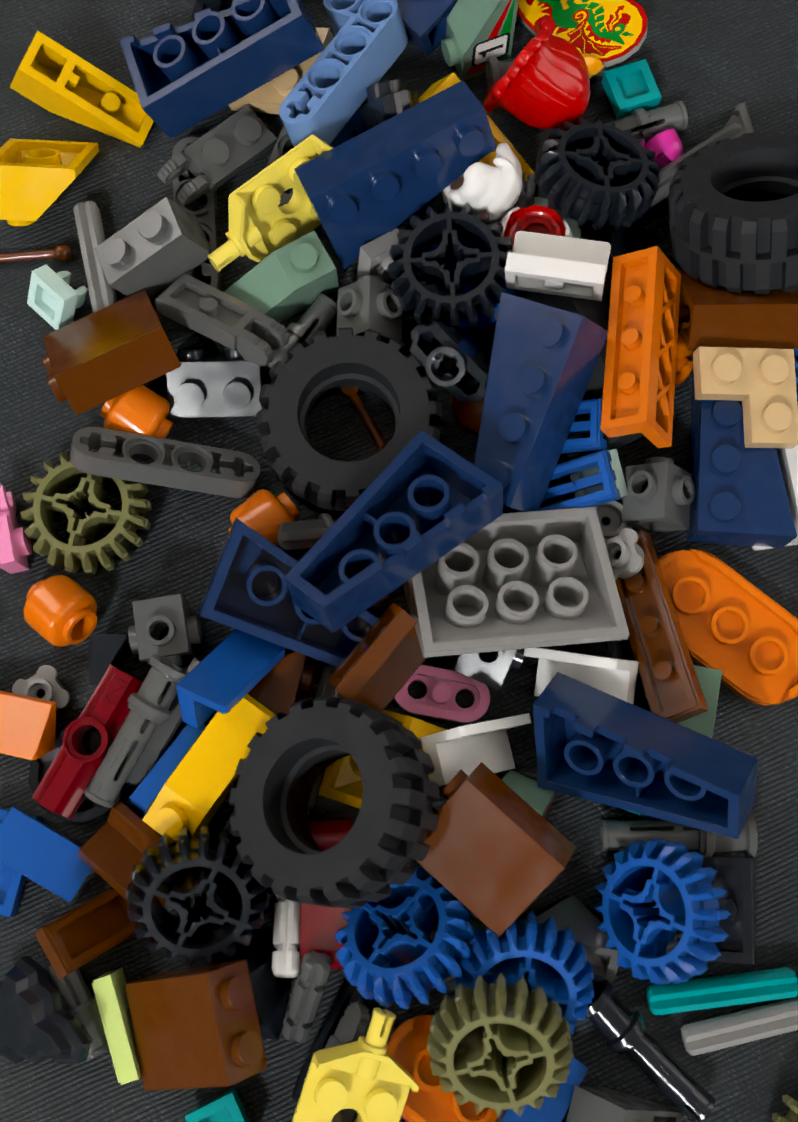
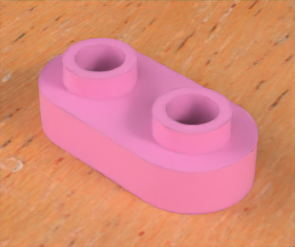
M420 665L394 697L399 707L408 713L463 724L472 723L480 719L490 704V693L486 684L453 670ZM416 681L422 682L427 689L426 695L421 699L412 698L408 693V687L411 683ZM463 690L469 691L474 698L473 705L469 708L458 706L455 700L458 692Z

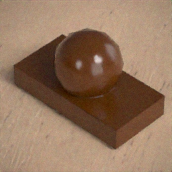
M114 888L109 889L34 933L59 980L136 934L134 931L136 922L129 921L127 915L129 902Z

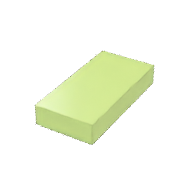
M122 967L104 973L94 979L92 983L117 1080L121 1085L138 1080L141 1077L125 987L127 983Z

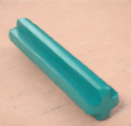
M783 967L692 979L677 984L670 982L662 985H649L646 989V998L650 1012L658 1016L794 998L798 996V979L794 970Z

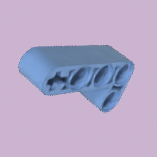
M323 0L335 37L284 99L279 108V115L293 147L312 134L330 145L367 98L366 88L377 84L403 52L408 43V36L397 0Z

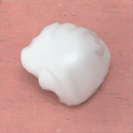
M500 143L496 147L497 155L493 160L496 167L476 162L470 165L464 174L441 191L445 204L449 201L453 205L454 212H461L462 207L468 202L472 208L473 217L486 209L487 213H489V223L501 220L515 205L523 186V172L520 161L507 143Z

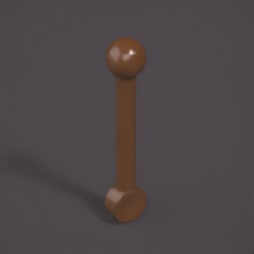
M60 244L55 249L0 253V263L53 258L60 262H67L72 257V250L66 244Z
M359 387L341 388L342 394L347 398H351L377 445L378 452H380L387 445L359 395Z

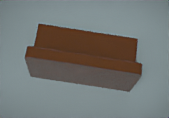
M393 602L330 677L329 682L334 690L344 698L358 701L382 712L426 659L423 658L414 627L418 621Z
M118 801L111 808L108 821L79 849L77 856L127 900L126 890L128 883L132 881L130 876L133 865L136 862H142L143 851L148 845L159 849L158 844L161 836L121 801ZM158 897L160 903L165 908L167 906L165 905L166 899Z

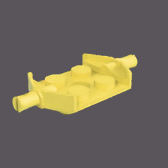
M312 134L230 193L228 197L229 231L225 233L228 241L207 255L209 261L218 272L239 256L243 257L246 255L248 258L260 263L273 251L310 233L321 224L294 169L334 147ZM293 188V195L289 203L279 206L281 195L286 190Z
M378 1007L374 1008L366 1037L359 1036L358 1041L322 1049L313 1054L292 1122H331L337 1112L347 1108L357 1111L354 1122H400L410 1088L412 1091L418 1092L419 1086L412 1075L387 1052L388 1047L386 1043L393 1021L396 1018L393 1012L386 1009L382 1011Z

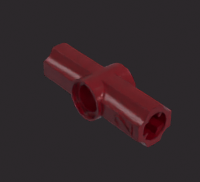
M111 664L109 665L79 718L72 721L65 729L63 745L32 796L40 805L66 818L72 819L86 797L84 793L85 788L89 786L109 746L112 744L131 710L127 706L129 703L128 698L131 693L138 692L143 683L141 680ZM96 727L101 734L102 742L99 749L89 755L84 751L82 739L89 729Z

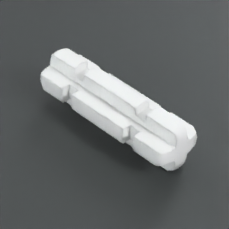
M277 896L279 902L275 903L273 945L277 951L272 952V972L275 977L294 978L298 977L301 971L300 952L297 951V949H300L301 903Z

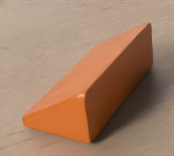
M0 690V753L28 760H36L54 750L56 702Z

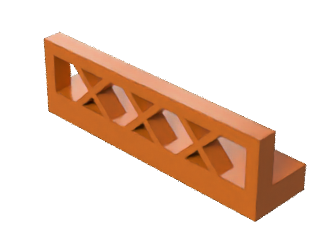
M658 246L613 257L600 430L609 438L642 433L657 448L672 446L681 274Z

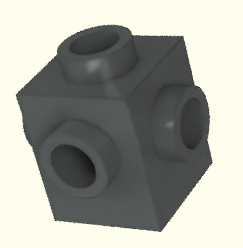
M374 275L359 277L357 282L339 288L336 336H339L338 328L352 327L353 335L364 336L365 330L370 329L381 332V342L388 344L392 338L402 342L403 309L400 304L402 296H395L391 285L385 283L383 278Z
M650 457L645 459V464L626 466L625 483L628 495L621 497L623 504L622 522L639 530H644L647 533L688 530L690 504L693 502L695 495L692 474L676 466L672 459L665 457Z
M175 594L132 602L135 625L129 626L128 636L131 651L134 655L139 654L140 661L150 665L149 660L151 656L156 655L183 668L185 666L184 659L197 657L196 644L203 642L202 628L199 616L191 615L190 601L182 594ZM169 630L168 635L163 639L164 634Z

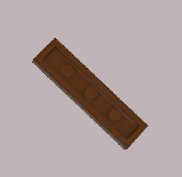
M640 530L637 532L638 541L636 543L640 545L644 552V565L633 577L626 579L618 577L615 582L630 634L628 639L635 661H639L638 671L651 712L675 723H680L709 710L650 534ZM621 551L617 552L616 559L620 557Z

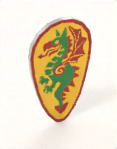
M519 0L517 15L523 25L534 36L537 35L534 28L535 21L547 15L555 20L556 29L552 35L569 41L581 54L595 55L600 59L604 67L625 61L639 50L647 37L648 18L643 7L634 0Z

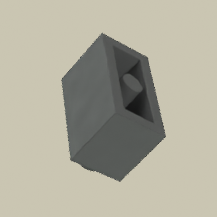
M167 196L94 248L110 287L128 297L145 289L149 299L170 286L180 276L187 274L208 259L207 255L212 253L198 218Z

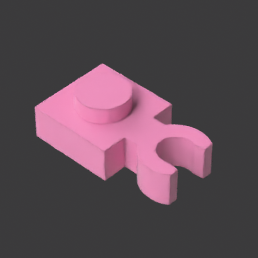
M1 485L0 568L10 574L30 570L27 555L32 554V542L25 536L24 530L26 527H22L17 523L16 503L13 492H6L5 486Z

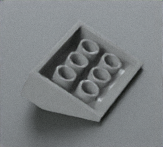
M595 507L504 513L403 584L411 616L418 621L414 627L423 658L625 640L630 635Z

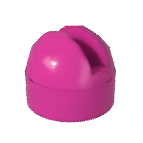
M675 129L665 130L657 134L645 144L644 148L655 152L654 162L660 166V169L682 156L684 151L682 141Z

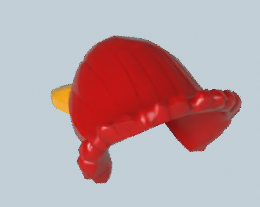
M544 15L534 23L537 35L518 54L514 63L508 68L507 73L490 87L483 104L486 115H489L495 108H503L529 126L541 129L560 128L563 121L573 124L578 117L584 114L590 100V78L599 73L604 65L595 55L581 54L569 41L552 35L556 29L555 20Z

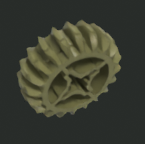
M60 451L61 465L56 467L50 461H44L43 466L48 474L43 479L37 475L31 476V482L38 487L36 492L22 493L23 499L33 505V507L20 512L23 520L32 523L24 530L25 536L30 540H37L33 550L41 556L48 554L47 562L57 568L64 563L65 570L71 574H76L82 565L85 573L95 575L98 561L106 570H114L113 556L117 554L124 561L130 560L131 555L125 547L130 542L137 547L143 546L144 541L136 534V530L150 529L151 523L146 518L139 516L153 509L149 500L141 499L149 492L148 486L145 483L81 472L71 463L70 455L67 452ZM106 480L117 484L122 498L121 511L115 510L111 505L105 503L107 492L103 488ZM80 481L78 487L73 492L63 494L71 485ZM91 503L100 512L93 511L90 516L86 514L84 519L74 510L81 511L84 506L89 509L88 504ZM54 511L68 518L66 530L70 533L68 544L63 543L56 533ZM114 528L106 537L93 543L96 534L101 529Z
M500 973L496 983L488 984L479 975L475 981V988L472 989L460 982L455 991V996L444 995V999L440 1003V1010H435L431 1018V1033L428 1034L427 1050L429 1051L432 1075L439 1077L442 1092L454 1091L457 1106L471 1101L477 1115L486 1107L493 1109L499 1119L504 1109H513L521 1117L525 1108L524 1105L529 1104L540 1110L544 1102V1096L550 1098L557 1097V1092L560 1088L559 1083L567 1082V1076L570 1072L569 1064H571V1058H573V1043L570 1040L569 1022H567L566 1017L562 1016L558 1001H547V994L542 986L528 991V985L523 977L515 985L507 984L503 974Z

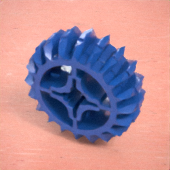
M651 839L648 842L636 841L633 844H629V850H620L618 853H614L615 864H608V866L602 868L608 882H601L595 886L603 895V901L592 908L600 913L602 912L604 921L596 929L608 933L609 939L605 947H616L619 951L616 966L632 968L633 978L641 980L650 979L651 983L657 985L670 982L675 984L687 982L692 976L703 974L708 970L707 961L716 960L717 957L721 956L715 942L724 941L729 936L719 926V920L727 919L731 913L724 908L720 909L718 899L722 898L728 891L721 887L713 888L712 881L718 871L713 870L711 867L702 868L704 855L697 852H688L687 845L683 843L669 842L665 839ZM654 870L652 879L646 880V885L643 891L640 892L639 888L643 880ZM676 931H683L677 946L667 953L668 942L674 940Z
M421 866L415 870L414 875L403 886L390 884L392 888L390 896L378 902L367 901L363 907L353 908L351 912L341 913L343 918L348 921V926L334 933L337 942L341 944L346 943L336 952L338 962L344 968L345 978L352 986L357 987L358 992L365 999L371 1001L375 998L380 1006L387 1009L395 1001L400 1008L408 1010L414 996L417 997L420 1003L429 1005V991L436 988L439 992L447 994V984L444 980L449 975L462 978V969L457 961L472 959L471 950L466 943L474 935V929L469 923L471 920L470 910ZM439 914L438 930L431 943L429 936L435 927L433 921ZM379 929L378 937L373 944L374 937ZM373 947L375 950L371 955V949Z
M532 910L526 917V920L516 919L500 937L487 926L486 930L474 927V935L470 938V942H466L471 950L472 959L457 961L462 969V978L453 977L455 979L454 996L460 982L472 989L475 988V981L479 975L488 984L496 983L497 978L502 973L507 984L515 985L522 977L524 978V973L528 971V978H524L528 985V991L542 986L547 994V1001L557 1000L562 1016L567 1018L571 1035H573L576 1020H586L588 1004L592 1003L594 996L592 980L594 975L592 964L587 959V950L582 942H575L574 934L571 932L570 927L557 931V923L552 916L542 924L537 923V918Z

